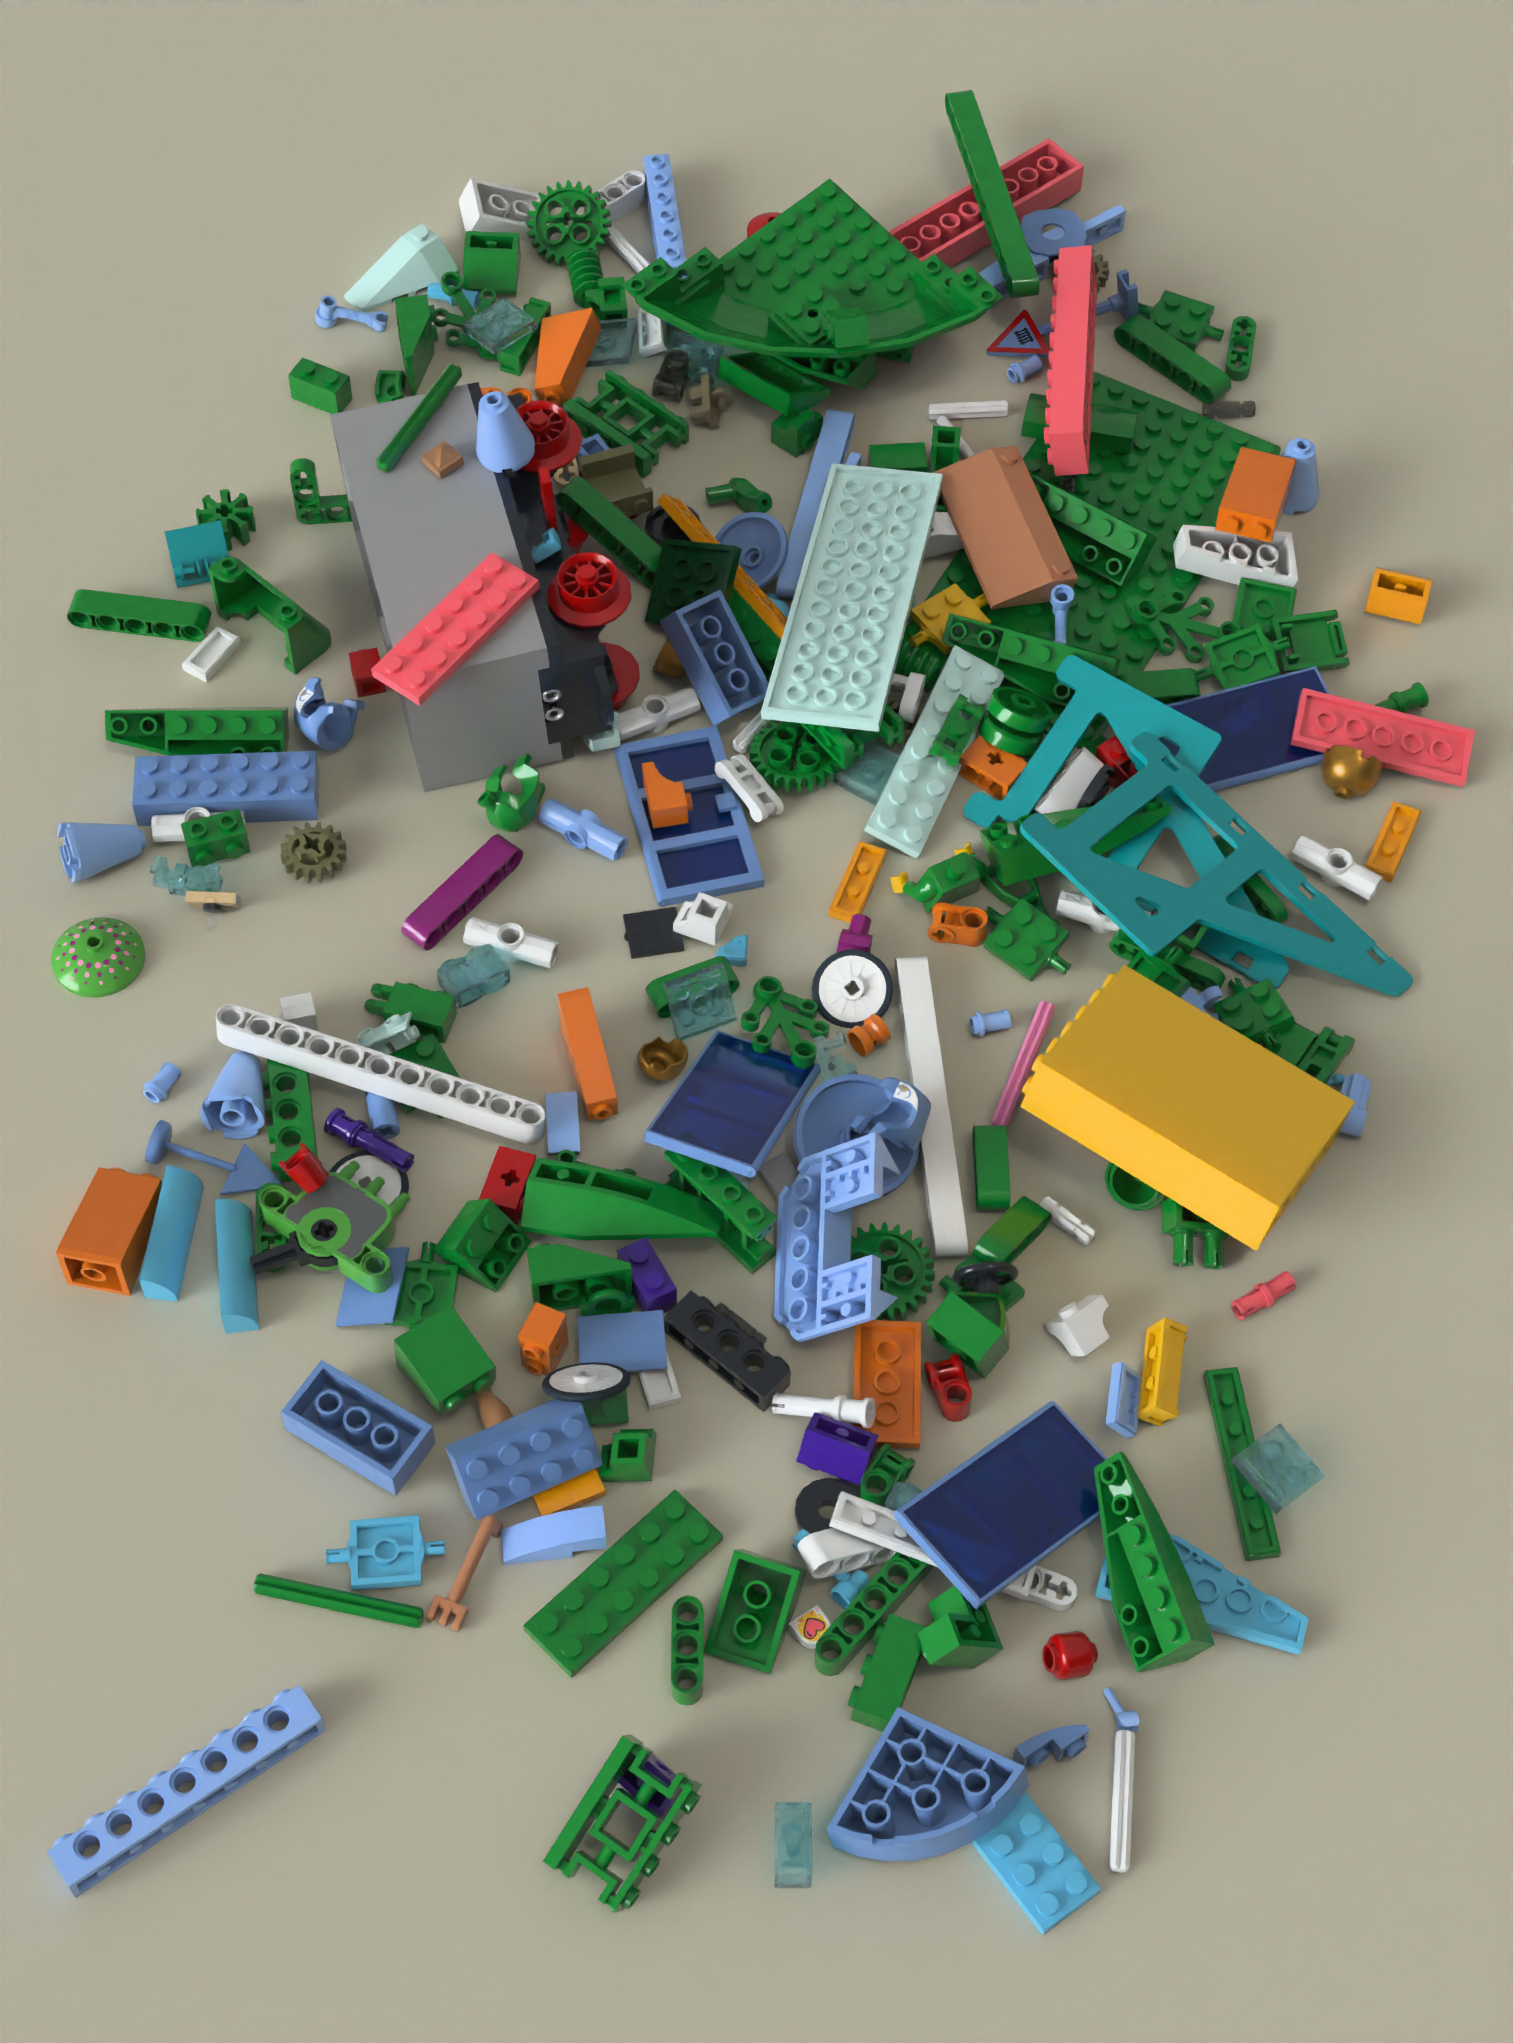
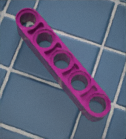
M499 834L492 836L406 918L401 928L402 934L424 950H431L517 868L523 858V850Z

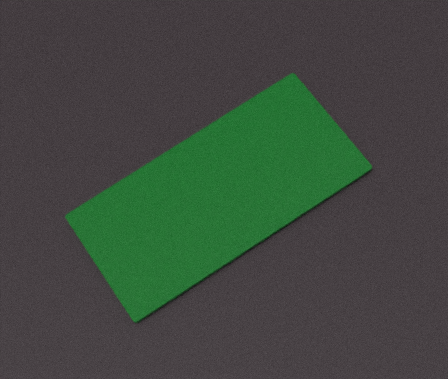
M1093 371L1092 403L1138 410L1130 454L1090 447L1089 474L1055 476L1053 465H1048L1047 449L1051 448L1050 445L1045 444V440L1036 439L1024 456L1023 461L1029 472L1157 537L1144 564L1124 586L1112 582L1078 564L1069 557L1078 580L1073 587V604L1067 614L1066 643L1121 658L1116 676L1118 677L1125 673L1143 672L1158 649L1159 642L1147 626L1137 624L1132 619L1131 609L1133 605L1144 598L1156 602L1170 595L1175 589L1185 592L1187 596L1186 604L1203 575L1178 569L1175 566L1173 543L1182 525L1216 527L1219 507L1241 447L1274 455H1280L1281 448L1263 439ZM964 548L958 551L925 601L955 583L971 599H975L984 593ZM1173 597L1176 601H1181L1179 598ZM1051 602L991 609L990 605L987 604L980 608L991 621V624L1052 640L1055 639V615L1052 613ZM1170 607L1162 612L1174 614L1182 610L1183 607L1180 609ZM911 619L905 629L901 647L907 641L909 642V637L920 632L919 626L913 619ZM1161 624L1165 632L1168 633L1170 626ZM929 641L919 645L918 647L921 648L919 657L922 658L926 652H929L931 654L929 662L932 663L937 657L941 659L939 665L941 672L949 654L945 655L935 644ZM913 644L910 645L909 652H912L915 649L912 647ZM1003 678L999 686L1017 688L1031 693L1006 678ZM1044 701L1051 708L1053 715L1047 730L1042 733L1046 735L1049 733L1066 706ZM1097 716L1075 748H1086L1095 739L1104 734L1110 725L1105 716Z

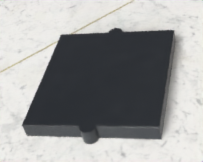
M676 907L623 914L626 930L624 940L628 941L631 959L684 951L682 934L673 931V923L677 917Z

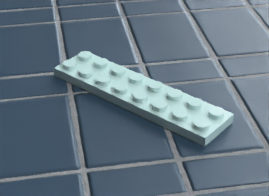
M956 645L953 647L866 824L865 832L917 859L962 767L958 761L953 768L946 764L947 760L938 755L934 757L928 751L959 694L967 697V701L977 706L979 704L986 708L985 711L989 710L987 705L992 692L1000 686L1005 676L1001 670ZM962 711L959 713V716L966 720L970 717ZM981 718L978 724L976 725L963 752L973 743L978 733V726L981 721ZM944 743V745H945L946 747H948V748H950V749L953 750L952 747H950V746H948V745H946V744Z

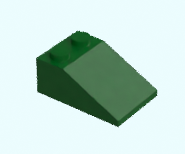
M427 294L394 299L398 335L410 396L417 394L435 353L434 341H438L437 327L432 325V322L436 321L434 305H429Z
M543 1243L536 1245L534 1248L526 1249L533 1306L537 1302L561 1311L580 1308V1302L583 1297L589 1300L594 1293L605 1289H618L624 1293L630 1292L632 1294V1272L629 1262L562 1244L551 1245ZM605 1299V1300L600 1301L599 1303L608 1304L609 1302L618 1301V1300H617V1299Z
M745 1549L734 1550L704 1652L771 1674L789 1623L796 1609L807 1569Z

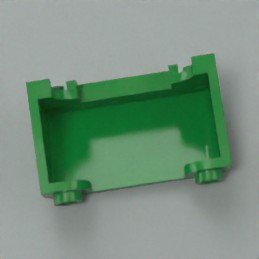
M225 557L208 568L217 614L226 621L231 619V615L240 614L248 621L259 613L285 633V647L288 656L284 662L285 667L293 674L299 673L331 647L330 631L325 625L239 559Z

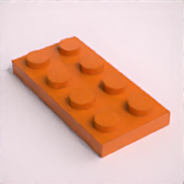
M871 1320L854 1326L853 1399L864 1400L866 1397L873 1398L876 1405V1414L871 1428H863L858 1423H852V1426L879 1435L875 1445L876 1448H881L887 1443L891 1445V1448L920 1449L921 1322Z

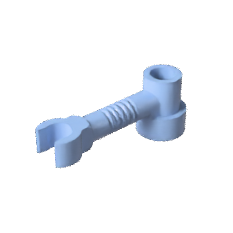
M329 295L321 298V303L317 308L315 317L316 323L323 328L334 327L337 323V317L366 323L369 327H373V329L380 332L385 331V322L388 320V314L383 311L367 313L337 306V300Z
M1064 584L1057 585L1052 589L1050 602L1052 604V613L1055 615L1054 640L1066 643L1067 614L1073 604L1074 591L1070 586Z

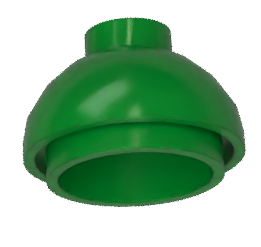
M1112 1162L1108 1163L1105 1171L1106 1187L1113 1199L1123 1207L1136 1211L1149 1210L1157 1206L1166 1196Z

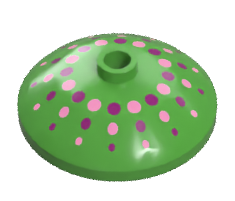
M107 917L87 919L68 928L58 938L51 955L52 969L58 982L68 991L84 997H105L122 991L139 976L145 962V948L138 932L121 920Z

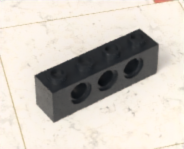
M691 1290L664 1316L665 1333L761 1411L764 1412L772 1404L775 1393L782 1394L790 1386L791 1370L786 1361L779 1356H772L765 1350L764 1345L759 1339L754 1336L749 1337L740 1330L739 1325L730 1316L724 1317L716 1311L708 1298L704 1296L699 1297ZM700 1326H709L712 1329L709 1331H700L697 1328H699ZM725 1346H733L736 1348V1350L728 1352L723 1350L722 1348ZM750 1366H758L761 1368V1370L757 1372L749 1371L747 1368Z

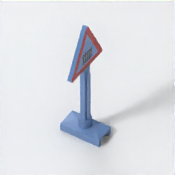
M1127 269L1117 272L1118 294L1096 304V317L1110 311L1113 313L1120 311L1126 321L1134 314H1139L1136 284L1129 286V272ZM1023 310L987 348V355L1019 357L1037 355L1038 357L1048 358L1050 349L1043 337L1050 335V332L1055 330L1052 331L1051 322L1036 326L1028 311Z

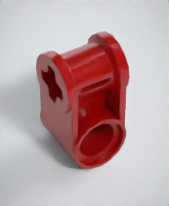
M302 1142L299 1145L300 1149L288 1160H282L278 1164L297 1185L309 1194L325 1183L329 1173L323 1168L321 1161Z
M957 1353L952 1354L950 1359L933 1364L931 1361L924 1362V1371L928 1385L935 1395L942 1415L953 1422L966 1419L971 1409L972 1389L966 1378L959 1355ZM958 1398L961 1399L963 1402L954 1403L950 1401V1399Z

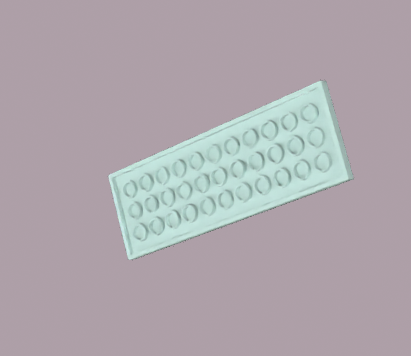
M832 463L762 705V719L879 732L942 488L943 474Z

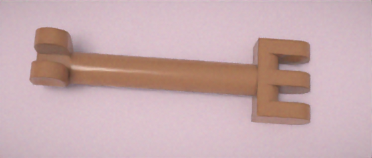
M490 1515L482 1518L478 1526L477 1535L447 1599L435 1595L427 1612L426 1619L434 1621L441 1609L443 1612L440 1616L439 1624L446 1627L453 1614L456 1617L451 1629L457 1632L460 1631L469 1612L467 1607L460 1605V1602L490 1537L498 1538L501 1534L503 1525L498 1519Z

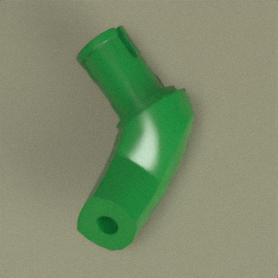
M731 478L728 484L705 488L709 505L733 500L746 513H765L772 508L771 496L764 491L758 490L744 478Z

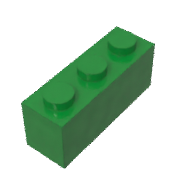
M889 1613L885 1624H878L872 1643L877 1644L873 1656L870 1654L866 1655L860 1674L865 1676L861 1687L854 1686L849 1698L848 1706L853 1707L852 1721L883 1732L897 1707L902 1708L923 1654L922 1644L917 1633L926 1628V1626Z

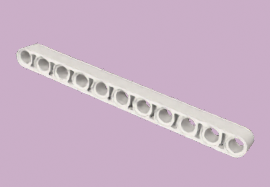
M927 956L895 958V977L909 1081L931 1102L930 1114L921 1138L919 1155L934 1258L967 1256V1232Z
M227 1004L217 1010V1038L227 1046L525 1144L537 1143L543 1137L545 1111L537 1103L242 1006Z

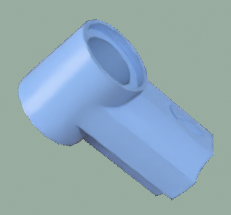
M1358 1073L1345 1075L1341 1094L1355 1101V1104L1339 1131L1341 1133L1361 1137L1367 1116L1365 1108L1372 1083L1365 1075Z

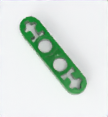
M1220 834L1213 837L1224 858H1227L1235 851ZM1258 874L1242 885L1244 892L1259 916L1280 924L1287 922L1288 913L1284 904Z
M1121 929L1115 932L1109 943L1112 952L1129 961L1141 949ZM1167 946L1155 957L1164 959L1172 948ZM1184 954L1174 965L1176 972L1189 980L1190 987L1201 992L1212 986H1219L1221 989L1226 980L1224 973L1219 968L1187 954Z

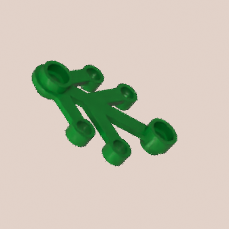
M453 271L446 272L441 278V289L446 295L453 297L464 317L449 313L443 308H438L435 310L436 321L433 322L434 325L445 327L449 324L474 331L477 338L461 334L457 329H450L446 332L445 342L451 348L463 345L477 349L478 354L487 360L497 359L496 351L504 345L500 335L503 327L509 323L508 311L502 308L494 311L493 325L490 333H488L484 323L490 307L496 303V292L491 288L483 289L480 293V304L475 313L462 292L463 279L461 275ZM485 296H491L492 298H491V299H485L484 297H485ZM444 316L445 319L440 320L437 317ZM498 316H503V317H505V319H504V320H499V319H497V317H498ZM455 336V337H457L458 339H457V340H451L450 337Z
M1180 589L1173 590L1170 595L1156 602L1144 598L1133 605L1131 609L1132 619L1137 624L1147 626L1159 642L1158 651L1162 655L1169 656L1174 653L1177 646L1176 640L1168 636L1161 624L1170 626L1186 648L1185 657L1191 663H1199L1205 651L1200 644L1196 643L1189 632L1218 639L1241 630L1238 624L1231 621L1224 622L1220 627L1191 620L1198 615L1207 617L1211 614L1214 602L1208 597H1201L1197 603L1174 614L1162 612L1170 607L1180 609L1184 606L1187 596ZM1173 597H1177L1181 601H1176ZM1201 605H1206L1209 609H1204ZM1163 644H1169L1171 648H1167ZM1191 651H1195V652H1197L1199 655H1198V656L1193 655V654L1191 653Z
M764 976L760 978L753 987V996L756 1000L750 1009L742 1014L741 1027L748 1032L758 1030L760 1015L767 1005L772 1014L762 1030L754 1035L752 1042L753 1050L758 1053L769 1052L772 1037L778 1027H780L792 1049L790 1058L794 1066L799 1069L809 1068L815 1062L817 1048L812 1042L802 1040L795 1026L810 1031V1037L813 1040L825 1041L829 1035V1024L821 1020H813L817 1015L818 1009L815 1001L802 999L784 992L781 982L775 977ZM783 1004L799 1009L798 1014L785 1009Z

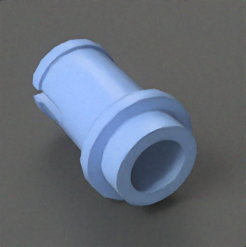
M1033 355L1020 363L1014 362L1007 369V376L1012 383H1022L1026 377L1042 370V362L1037 355Z
M1007 1009L987 1014L976 1012L975 1016H970L969 1020L973 1035L984 1036L985 1032L1011 1028V1018Z
M164 1063L155 1077L144 1084L143 1094L154 1103L165 1100L167 1098L166 1092L181 1076V1071L172 1063Z

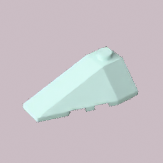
M421 223L401 236L344 295V298L360 312H367L392 303L393 298L405 294L408 297L416 295V290L428 287L431 283L441 284V278L446 272L453 271L459 274V269L440 237Z

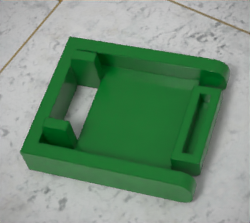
M1337 610L1271 619L1269 628L1272 641L1274 642L1282 639V636L1288 635L1293 653L1286 656L1285 650L1276 653L1280 675L1314 666L1317 667L1318 671L1340 669L1349 666V658L1344 657L1348 651L1341 622L1335 621L1327 624V621H1333L1338 618Z

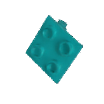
M221 520L164 531L177 588L211 581L208 568L220 559L230 557Z

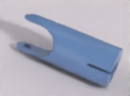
M366 1091L365 1096L371 1131L385 1139L398 1135L400 1128L395 1101Z

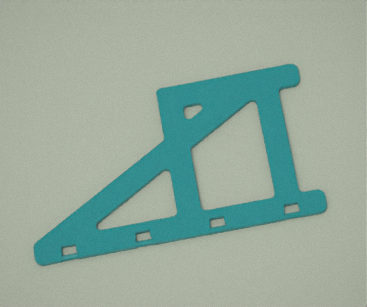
M1069 655L1058 667L1056 675L1059 682L1075 691L1074 696L1005 798L997 801L982 792H976L971 795L963 808L964 816L969 821L987 829L992 824H995L998 818L1006 822L1018 820L1021 816L1030 815L1094 719L1099 715L1106 717L1137 772L1143 769L1145 765L1131 752L1129 747L1132 740L1142 732H1150L1157 739L1167 740L1179 747L1180 750L1175 757L1183 765L1189 767L1198 777L1217 751L1222 738L1219 733L1077 656ZM1167 759L1162 761L1173 772L1177 770ZM1170 789L1165 790L1160 796L1171 806V813L1145 831L1115 847L1108 859L1138 870L1161 833L1169 829L1173 831L1200 878L1225 859L1201 817ZM1242 886L1226 898L1228 904L1258 915ZM1136 901L1140 908L1151 912V916H1154L1152 915L1156 910L1154 906ZM1210 927L1207 928L1195 949L1238 971L1255 983L1269 978L1276 990L1282 985L1289 973V966L1281 954ZM1238 953L1253 961L1250 969L1234 961Z
M1150 732L1139 734L1132 740L1129 747L1131 752L1144 763L1145 767L1065 828L1059 829L1055 827L1045 816L1039 813L1029 816L1020 826L1021 834L1151 957L1159 954L1194 924L1199 923L1393 997L1401 996L1413 983L1412 976L1399 963L1385 954L1369 935L1324 893H1320L1306 880L1307 878L1189 767L1183 765L1170 753L1171 751ZM1167 759L1177 770L1173 772L1162 761ZM1170 789L1220 834L1235 851L1192 886L1185 888L1095 854L1091 851V847L1165 790ZM1233 821L1245 834L1241 836L1230 825ZM1262 874L1316 924L1332 942L1227 903L1226 898L1254 875ZM1300 885L1313 896L1311 900L1298 889ZM1136 901L1157 908L1158 913L1154 916L1148 915L1137 905ZM1369 950L1383 961L1381 965L1368 954Z

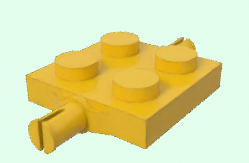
M955 583L911 609L910 617L920 628V632L909 637V642L911 645L913 644L912 647L916 648L922 643L929 641L935 644L945 655L949 654L953 648L942 642L949 613L991 623L980 610V608L989 604L985 594L983 593L975 599H971Z

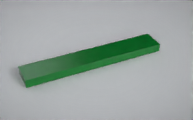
M1238 1367L1205 1370L1203 1377L1245 1560L1280 1557L1281 1549Z

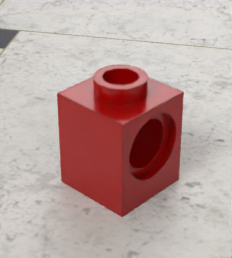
M377 647L348 653L358 698L387 692L386 685L372 675L371 669L380 661Z

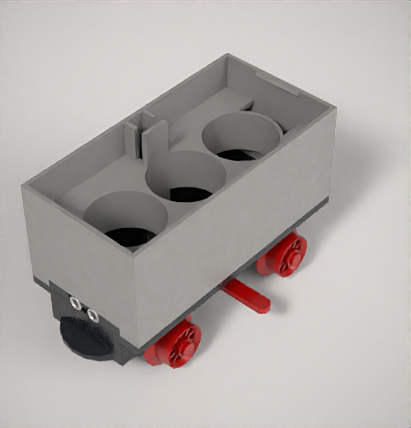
M479 382L454 387L389 472L378 469L376 459L427 393L330 414L354 531L387 653L491 553L496 554L539 580L540 588L421 706L398 693L424 792L490 777L494 769L502 765L507 766L505 773L513 772V767L518 758L527 753L532 757L529 762L530 767L574 757L572 739L612 730L614 710L618 711L627 703L629 696L635 691L640 680L639 664L632 653L619 645L607 642L600 643L599 634L606 624L615 621L627 610L632 598L631 583L624 572L618 569L613 561L605 555L595 552L579 553L582 543L587 540L589 534L561 510L556 502L557 494H553L551 478L558 469L565 467L577 457L582 446L581 430L575 421L567 416L564 409L554 402L538 400L524 404L521 393L507 396L534 437V456L528 464L513 472L512 468L503 469V473L488 470L479 462L476 454L479 401L483 397ZM445 440L463 456L464 464L440 479L422 463L421 455ZM554 528L559 535L562 549L536 564L531 555L532 547H538L543 541L542 535L549 529Z

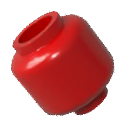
M1080 1631L1054 1634L1049 1638L1047 1644L1044 1645L1042 1651V1659L1046 1670L1060 1680L1082 1678L1089 1675L1098 1658L1096 1645L1090 1642L1085 1633Z

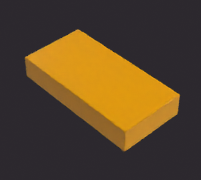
M594 1468L531 1497L540 1516L577 1508L605 1496L606 1490Z

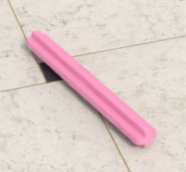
M1046 1001L1039 1003L991 1120V1125H1006L1008 1129L1021 1097L1023 1086L1029 1077L1031 1068L1054 1015V1004Z

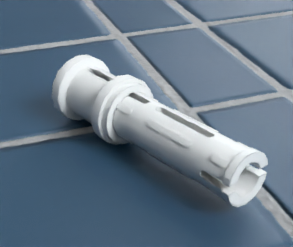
M775 1393L772 1404H778V1407H772L774 1414L812 1417L814 1412L844 1423L861 1424L863 1428L872 1427L876 1414L875 1400L868 1397L864 1400L848 1399L846 1395H838L834 1399Z

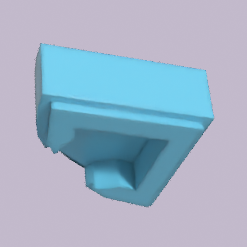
M554 528L549 529L542 535L543 541L538 547H532L531 555L536 564L562 549L559 535Z
M748 935L734 937L732 941L718 949L716 957H726L731 966H746Z

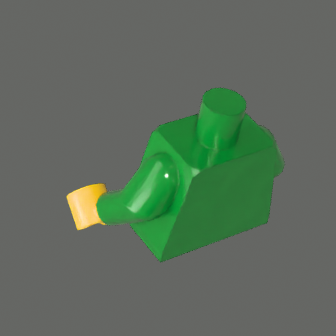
M968 842L965 843L966 847L954 849L956 856L929 867L917 883L909 881L907 872H900L899 876H890L894 893L903 892L912 899L921 902L926 912L931 913L932 907L937 903L951 904L978 892L980 879L986 875L987 867L975 855L971 844Z

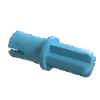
M429 284L427 291L429 298L447 301L451 306H455L456 302L453 297L446 295L442 291L441 284ZM462 289L472 308L477 309L480 304V292Z

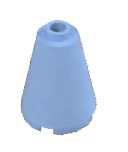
M489 392L479 401L476 454L479 462L486 469L496 473H503V469L512 468V472L521 469L534 456V437L508 397L502 392Z
M1296 438L1288 443L1281 455L1296 459L1287 504L1283 512L1286 515H1293L1297 511H1303L1302 514L1309 512L1315 507L1319 498L1315 446L1307 439Z
M64 822L58 825V838L64 837L63 846L59 847L65 873L68 878L72 877V883L80 882L142 854V848L146 847L145 834L143 830H138L136 825Z
M240 1051L233 1053L228 1059L201 1107V1120L207 1129L214 1132L215 1128L224 1132L223 1137L228 1139H246L255 1136L258 1133V1129L263 1127L265 1123V1105L261 1063L254 1054Z

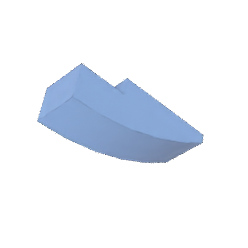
M603 1505L557 1512L501 1530L504 1565L572 1558V1552L607 1548Z

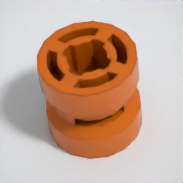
M872 1014L864 1020L862 1026H855L847 1032V1037L853 1049L862 1057H866L874 1051V1046L883 1045L889 1041L891 1034L885 1022L876 1014Z

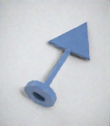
M160 1120L150 1136L145 1153V1162L159 1164L167 1150L231 1171L220 1195L257 1191L259 1187L266 1183H277L284 1188L280 1180L245 1143L235 1164L171 1143L172 1125L166 1121Z

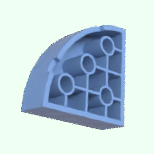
M897 1707L827 1827L832 1846L858 1857L882 1861H916L951 1852L970 1844L994 1828L1015 1807L1029 1786L1026 1768L1017 1762Z

